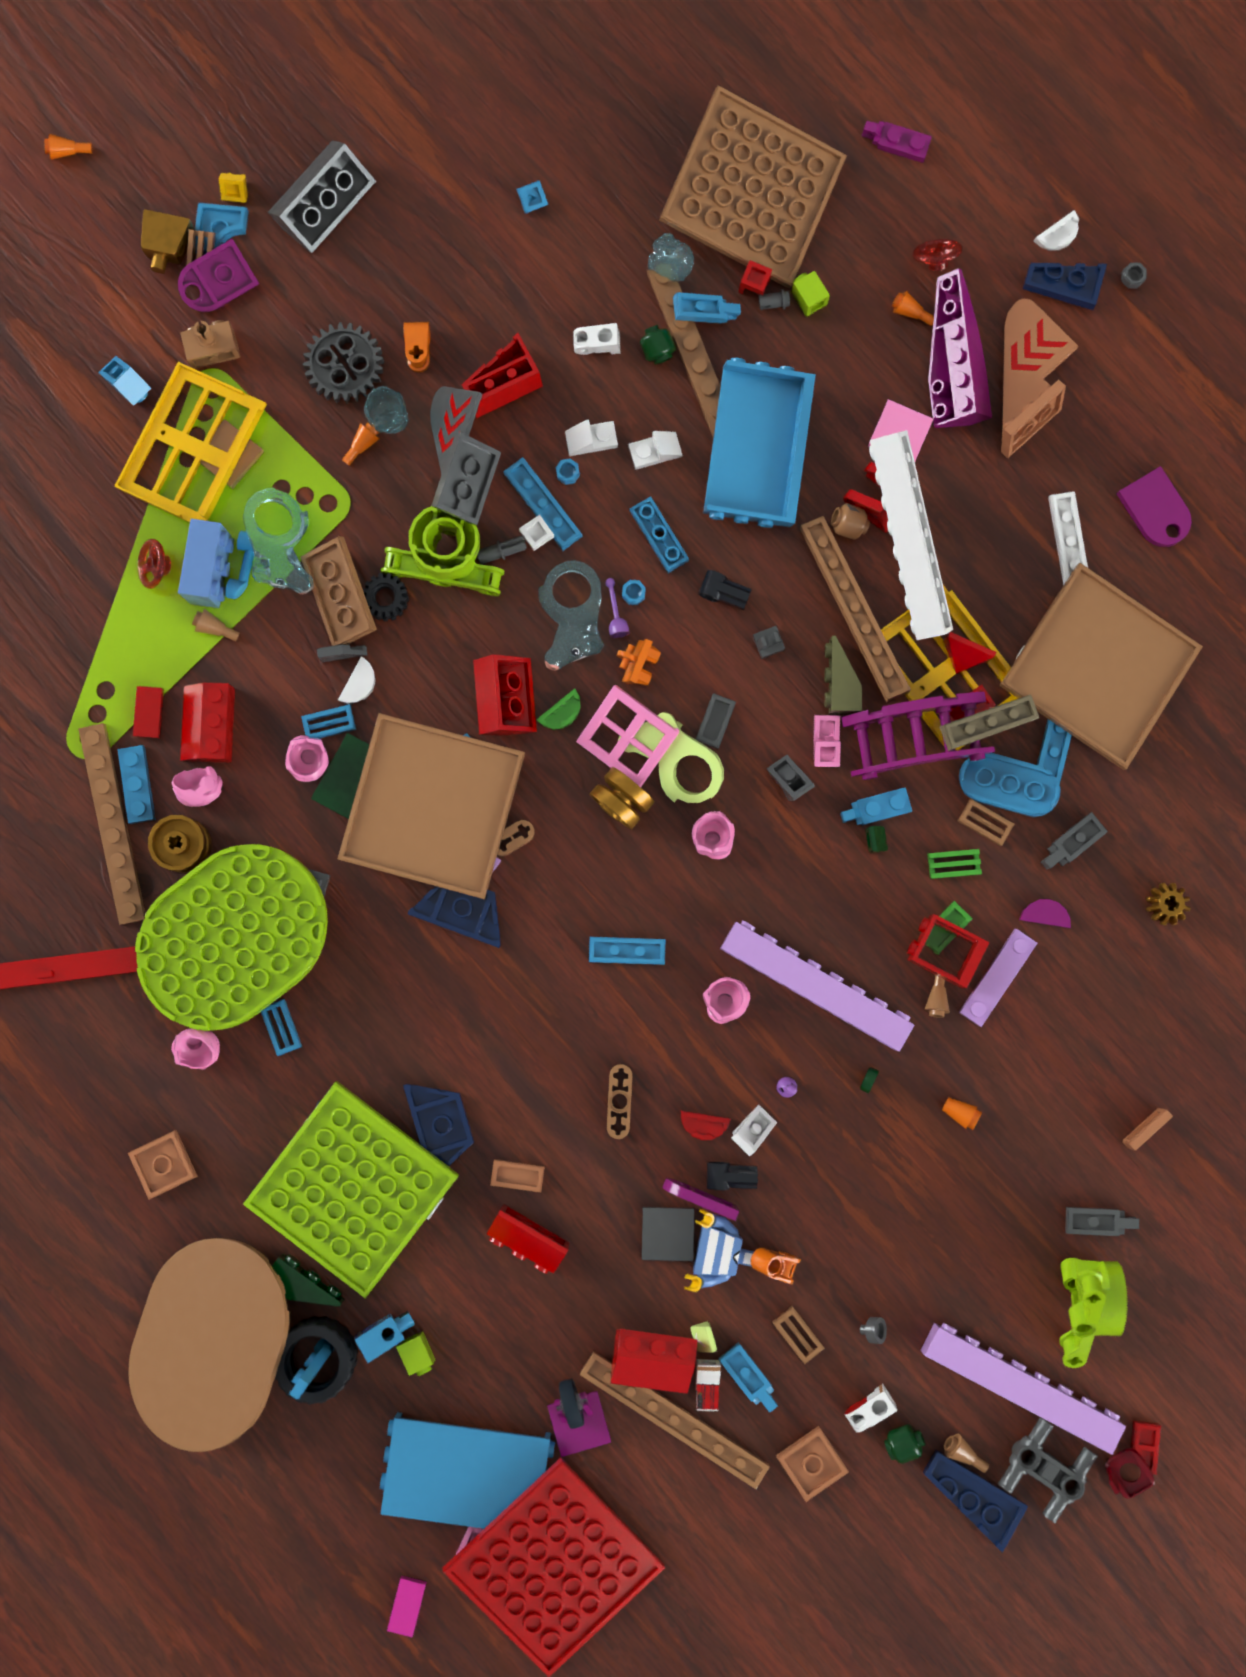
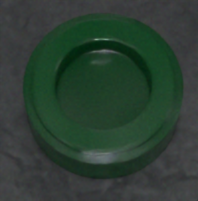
M869 1067L860 1086L861 1091L869 1094L879 1070Z

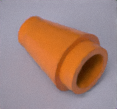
M948 1097L942 1108L943 1112L966 1129L968 1127L971 1130L975 1128L982 1114L981 1111L977 1110V1106Z

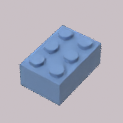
M197 519L190 520L178 594L189 604L220 608L221 602L225 600L226 588L223 586L225 577H228L230 573L228 557L229 553L233 552L234 539L221 523Z

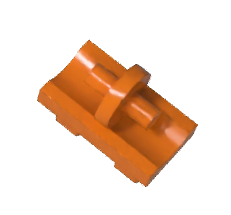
M648 639L644 641L638 640L636 647L628 644L626 652L618 650L616 656L622 659L620 668L626 670L622 682L644 686L649 684L652 673L642 669L645 661L656 664L661 655V651L651 646L653 641Z

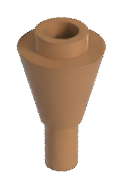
M206 609L202 613L198 611L192 622V625L196 626L195 632L217 636L222 635L235 642L240 632L226 627L224 623Z
M935 975L934 986L931 989L924 1011L929 1012L930 1017L944 1018V1014L950 1013L946 988L944 987L945 980Z
M960 1434L949 1436L944 1443V1454L946 1457L973 1465L983 1473L988 1470L989 1464L977 1456Z

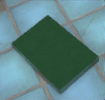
M347 733L311 799L349 819L369 744Z

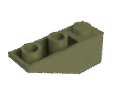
M832 636L829 643H825V658H829V668H825L824 678L825 683H829V692H825L824 706L829 708V714L851 715L862 712V685L837 637Z

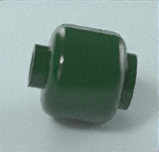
M658 325L646 329V335L640 339V345L646 360L657 365L672 359L676 346L670 331L667 328L660 329Z
M910 1424L890 1430L887 1434V1439L884 1440L891 1460H896L900 1464L920 1458L922 1446L926 1445L921 1431H915Z

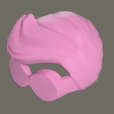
M303 735L293 738L286 753V769L298 781L310 782L320 778L329 764L327 751L322 740Z
M211 766L204 769L184 770L176 774L171 782L177 799L183 805L190 807H201L210 804L219 797L223 785L221 777L217 776L216 771Z
M720 811L709 812L701 816L692 828V838L697 852L717 860L726 858L731 853L735 836L734 824Z
M730 977L716 980L703 993L709 1017L719 1024L730 1022L742 1016L749 1006L751 999L750 992L745 984Z
M192 1028L183 1030L175 1036L171 1050L174 1055L175 1064L187 1066L191 1069H206L217 1061L219 1057L220 1043L217 1036L211 1030L204 1031Z

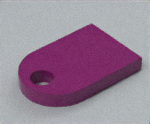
M233 239L186 265L178 279V290L181 298L189 307L200 312L214 311L259 285ZM190 285H195L200 289V296L196 300L188 299L185 294L186 288Z
M1161 466L1117 493V496L1144 538L1153 545L1159 547L1173 546L1188 534L1192 521L1190 511ZM1167 526H1173L1177 529L1178 535L1176 538H1171L1167 535Z
M666 1177L662 1186L664 1190L736 1221L739 1213L737 1205L683 1182Z

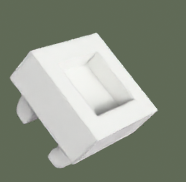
M540 515L519 528V531L533 551L554 538V534Z

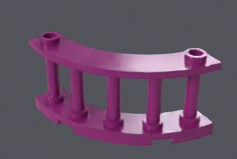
M985 692L956 694V697L944 699L943 696L924 698L883 706L882 710L871 713L869 710L841 717L843 727H854V731H857L863 769L851 771V777L862 776V780L877 778V773L924 763L970 757V761L986 759L985 754L995 752V748H981L980 740L970 743L971 749L958 751L956 749L948 751L944 741V753L927 755L920 719L923 712L936 711V714H939L942 726L951 723L949 712H951L952 708H961L965 717L975 714L974 710L977 709L976 705L986 702ZM907 715V719H910L916 757L898 760L891 723L894 722L893 718ZM878 722L882 726L888 763L873 766L867 729L869 724Z

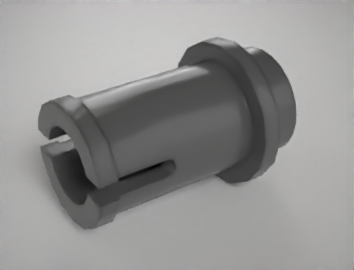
M781 289V292L759 294L760 310L782 307L784 310L785 307L790 306L789 291Z

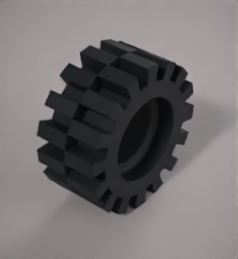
M379 573L378 577L373 575L370 577L372 580L370 582L366 581L365 589L363 588L371 614L375 619H383V621H388V619L393 621L398 615L401 617L403 615L402 611L407 609V602H409L408 591L405 585L397 576L393 577L390 573H387V575ZM384 588L391 589L395 594L393 603L388 606H381L376 601L377 593Z

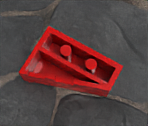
M519 333L513 336V340L504 349L500 348L496 352V356L489 363L483 364L461 384L464 390L483 394L475 416L476 418L543 387L540 372Z

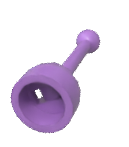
M608 578L605 584L609 588L614 619L609 625L610 637H625L630 634L629 626L623 618H619L614 592L615 580Z
M782 1077L777 1082V1092L783 1097H792L797 1093V1083L790 1077Z

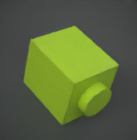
M815 271L808 275L803 273L794 280L791 293L806 317L828 304L830 295Z
M423 1331L404 1339L396 1346L409 1376L414 1373L420 1376L432 1369L431 1365H433L436 1359Z

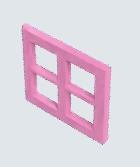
M614 685L576 742L610 768L615 767L638 786L642 787L679 734V729L672 727L627 692ZM617 700L637 713L626 731L606 717ZM645 720L665 734L654 751L634 738ZM601 723H604L621 736L611 753H608L591 740ZM629 744H632L649 757L638 774L619 761V758Z

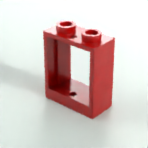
M935 914L930 915L929 918L924 917L918 928V931L921 932L918 940H913L907 950V953L910 954L907 961L960 988H967L990 942ZM934 925L972 944L957 976L919 958Z

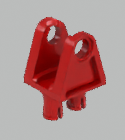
M869 462L864 469L867 472L866 477L879 486L875 477L876 465L874 462ZM851 489L844 495L843 501L846 504L865 509L867 520H870V523L885 533L888 531L887 522L889 520L881 501Z

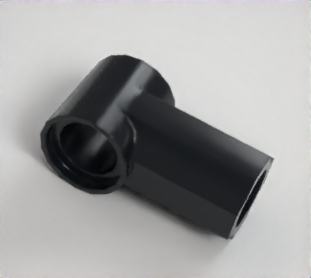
M707 570L698 595L712 602L721 601L744 610L752 589L728 580L725 575L719 572Z
M707 1162L706 1189H757L758 1166L730 1165L727 1162Z

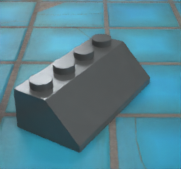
M332 140L268 211V214L288 235L312 253L376 181L345 143Z

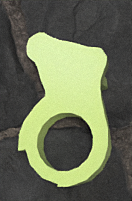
M667 712L658 714L657 716L672 727L679 729V734L658 762L661 786L665 794L674 803L677 799L687 803H701L709 798L712 799L719 791L724 780V768L719 756L709 747L681 731L683 724L676 721L672 714ZM645 722L634 738L654 751L665 734L649 722ZM629 744L625 749V752H636L649 758L632 744ZM696 755L703 758L709 764L712 771V780L705 791L700 793L690 792L679 784L676 777V768L679 761L685 756Z

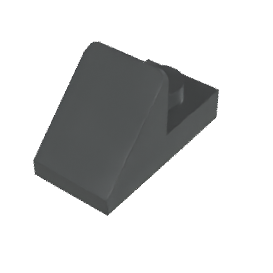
M785 755L767 768L769 775L783 789L788 801H795L815 787L814 783L788 755Z

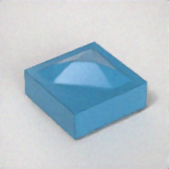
M540 180L516 189L525 213L548 205Z

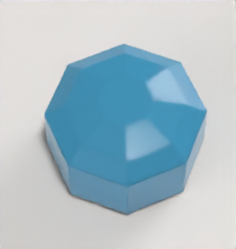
M572 459L561 460L556 466L557 480L565 485L574 484L580 476L578 463Z
M629 580L623 585L622 598L629 605H638L645 599L646 587L640 580Z

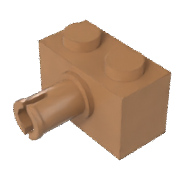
M217 320L212 322L211 325L201 321L203 326L196 322L187 331L180 332L186 359L193 369L241 358L235 332L229 321Z

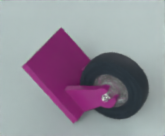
M573 1379L559 1382L561 1398L554 1400V1403L548 1404L547 1407L561 1457L611 1443L598 1391L578 1393Z

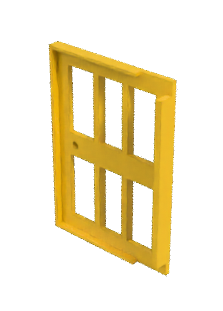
M178 362L114 487L189 523L191 519L208 521L267 403ZM188 381L204 388L183 431H179L164 423L182 387ZM210 392L226 399L203 442L190 436L189 433ZM234 402L248 408L249 411L227 453L210 445V442L231 403ZM155 440H159L174 448L151 491L134 483ZM180 451L196 458L173 501L160 495L159 492ZM202 460L219 468L198 512L180 503Z
M943 585L950 616L968 640L996 652L995 657L986 663L1000 682H1002L1011 668L954 592L952 590L948 592ZM907 610L881 629L886 641L899 633L929 672L915 683H912L901 669L911 689L908 694H905L909 701L924 699V697L939 686L948 698L956 697L945 683L956 675V672L941 636L933 637V639L948 659L934 668L905 630L910 625L912 619L910 610ZM966 670L960 672L972 690L979 687ZM1010 693L1011 696L999 705L1008 703L1018 698ZM934 711L923 712V720L944 746L943 735L940 730V719ZM963 746L955 748L956 751L961 749Z

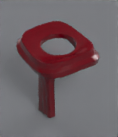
M1124 1449L1106 1461L1105 1467L1109 1476V1484L1115 1494L1120 1492L1123 1497L1130 1499L1155 1484L1152 1471L1142 1456L1134 1449ZM1126 1463L1136 1464L1141 1470L1140 1477L1135 1481L1123 1479L1120 1475L1121 1466Z

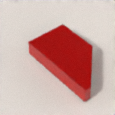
M1133 1420L1130 1447L1142 1456L1152 1473L1157 1475L1161 1425Z

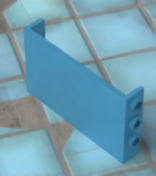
M731 358V360L726 361L722 372L703 514H709V518L715 520H724V517L734 518L733 522L748 524V521L758 522V526L772 528L773 525L791 527L795 524L816 374L794 371V368L790 366L774 368L770 367V364L766 362L746 363V360L742 358Z
M397 1412L394 1420L389 1421L387 1436H391V1444L385 1448L383 1462L388 1463L387 1472H382L380 1489H384L381 1515L484 1529L549 1469L546 1468L547 1459L553 1458L555 1442L550 1441L551 1433L546 1432L545 1437L413 1420L402 1418V1413Z

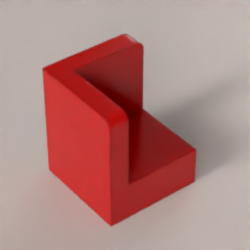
M750 260L741 279L738 293L743 295L745 289L763 295L766 286L770 282L773 269Z

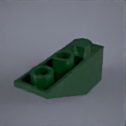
M282 1254L273 1264V1270L280 1276L283 1282L286 1300L338 1307L344 1302L345 1298L341 1296L342 1292L337 1287L331 1284L327 1286L321 1282L320 1275L309 1269L306 1271L299 1266L300 1261L294 1256Z

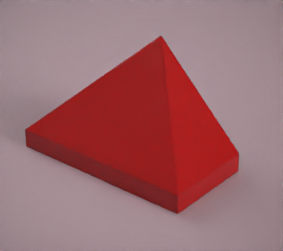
M949 632L943 640L956 674L989 662L996 655L995 651L952 632Z

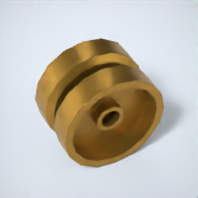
M611 767L604 776V779L613 791L602 784H597L589 795L608 815L632 830L640 818L631 806L641 812H647L655 801L628 776L615 767Z
M170 815L160 819L152 827L148 837V849L152 859L159 866L178 873H189L210 856L212 839L208 830L200 822L183 815ZM179 842L183 843L181 848L178 846Z

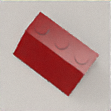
M493 654L473 660L479 735L502 736L537 732L531 658Z
M198 683L184 686L180 761L232 762L235 688L229 683Z
M503 1204L487 1232V1235L490 1236L489 1240L493 1244L501 1248L506 1245L513 1250L511 1253L523 1261L528 1258L535 1263L534 1267L545 1274L548 1271L554 1274L567 1254L570 1242Z
M626 1329L616 1330L610 1384L687 1394L695 1367L698 1339Z

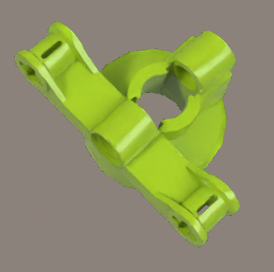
M430 506L414 518L409 530V547L411 551L385 547L384 567L380 570V573L384 575L390 573L393 577L421 579L437 586L451 587L452 585L472 589L485 595L500 596L499 585L501 576L504 575L505 571L498 567L475 563L480 549V534L477 526ZM441 533L456 537L457 548L449 555H438L437 544L442 539Z
M1068 1258L1060 1264L1063 1284L1071 1292L1072 1306L1069 1309L1072 1329L1059 1338L1060 1345L1064 1350L1063 1364L1069 1368H1079L1086 1364L1094 1336H1121L1124 1331L1127 1316V1289L1122 1266L1118 1261H1089L1079 1258Z

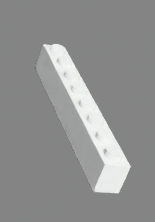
M905 430L870 440L869 452L871 458L875 460L877 469L875 477L878 485L881 486L883 494L881 503L883 509L887 512L889 520L887 522V529L894 541L893 554L895 559L898 560L900 567L899 580L904 585L906 592L905 605L910 610L912 618L910 622L911 630L916 635L917 640L945 635L953 630L908 431Z

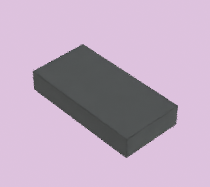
M713 693L696 740L702 744L719 749L736 701Z

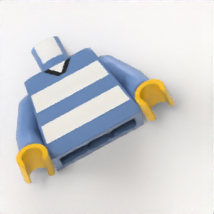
M704 1209L699 1211L705 1215L702 1221H695L701 1225L693 1266V1273L697 1276L685 1275V1278L692 1280V1283L689 1287H684V1289L692 1292H697L700 1288L713 1287L728 1281L731 1276H736L738 1264L751 1266V1256L755 1252L741 1249L743 1239L739 1236L738 1229L726 1217L711 1214Z

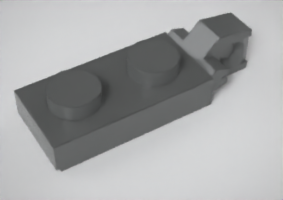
M1090 812L1047 848L1051 854L1044 858L1041 864L1046 870L1051 869L1057 863L1064 866L1066 863L1068 864L1108 831L1096 816Z
M1066 1207L1065 1233L1120 1236V1234H1125V1229H1139V1218L1125 1216L1124 1210Z

